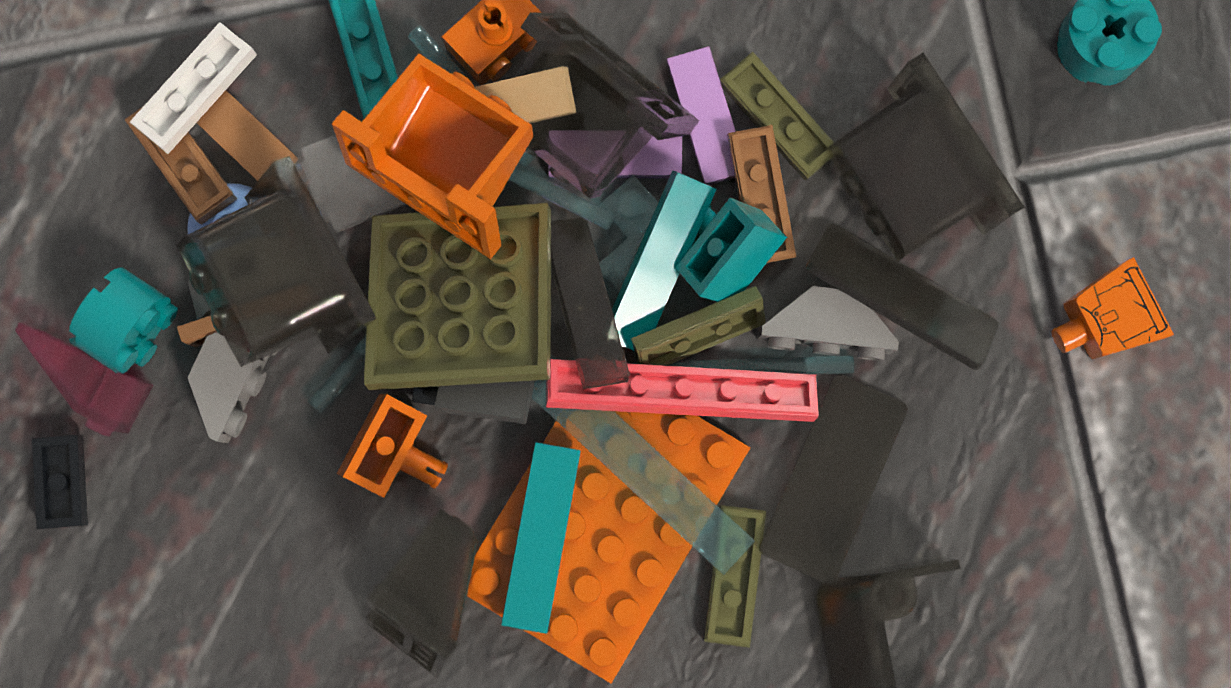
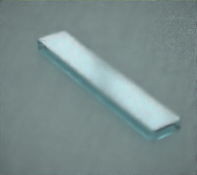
M553 354L550 355V359H557ZM535 380L532 399L723 575L755 542L746 531L615 411L546 408V380Z

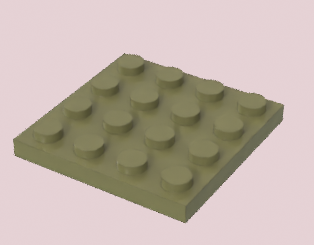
M548 203L494 207L496 209L501 247L492 259L475 250L421 213L372 216L364 385L369 390L550 380L551 209Z

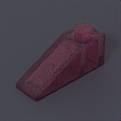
M19 322L15 329L16 333L73 411L88 418L85 426L108 437L111 436L113 431L129 433L153 385L127 372L121 374L117 371L115 373L82 350L36 327Z

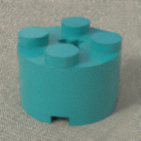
M1077 0L1061 23L1057 42L1058 56L1064 68L1077 80L1085 83L1088 81L1099 83L1101 85L1117 84L1128 78L1150 56L1161 36L1162 25L1159 22L1154 6L1149 0Z
M119 267L104 277L111 283L102 292L93 288L82 301L69 327V332L76 337L70 338L69 342L113 372L124 374L133 364L143 367L149 362L157 349V345L153 343L154 339L161 329L165 330L174 321L178 314V307L171 303L169 297L125 268Z

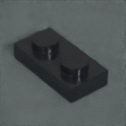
M83 435L32 438L36 529L88 525Z

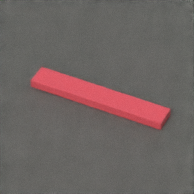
M550 359V380H546V408L815 422L819 416L816 374Z

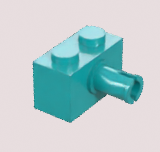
M729 198L718 214L709 206L698 231L700 237L675 268L700 297L719 302L745 291L787 237L761 209Z

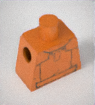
M1134 257L1113 267L1063 303L1070 321L1051 331L1053 340L1062 353L1065 354L1083 345L1091 359L1152 343L1174 335Z

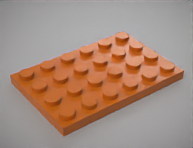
M595 355L594 359L592 360L596 362H607L602 358L598 357L597 355ZM563 408L542 443L581 450L548 633L523 631L610 684L622 667L751 448L699 416ZM531 463L455 588L502 618Z

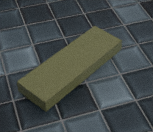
M751 52L720 79L722 88L757 127L773 125L777 150L805 181L839 153L840 149L754 52Z
M755 286L631 338L637 363L667 366L764 325L766 320L763 298Z
M720 505L704 642L750 648L766 511Z

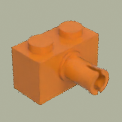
M481 0L442 36L446 49L480 85H484L489 79L493 82L500 79L510 69L512 65L510 60L522 49L525 52L533 49L544 37L543 30L546 28L543 13L530 0Z
M379 394L337 474L384 498L400 470L435 489L442 478L428 472L426 467L445 474L448 463L413 446L414 440L427 415L388 394Z

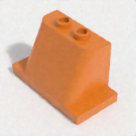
M418 54L362 122L344 110L333 121L332 126L347 166L489 259H492L501 247L496 209L493 205L533 138L532 125L512 113L508 104L494 95L487 97L476 90L472 82L461 73L453 72L451 74L426 57Z

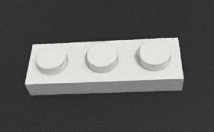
M219 22L132 118L130 123L164 152L169 154L257 56L256 52Z

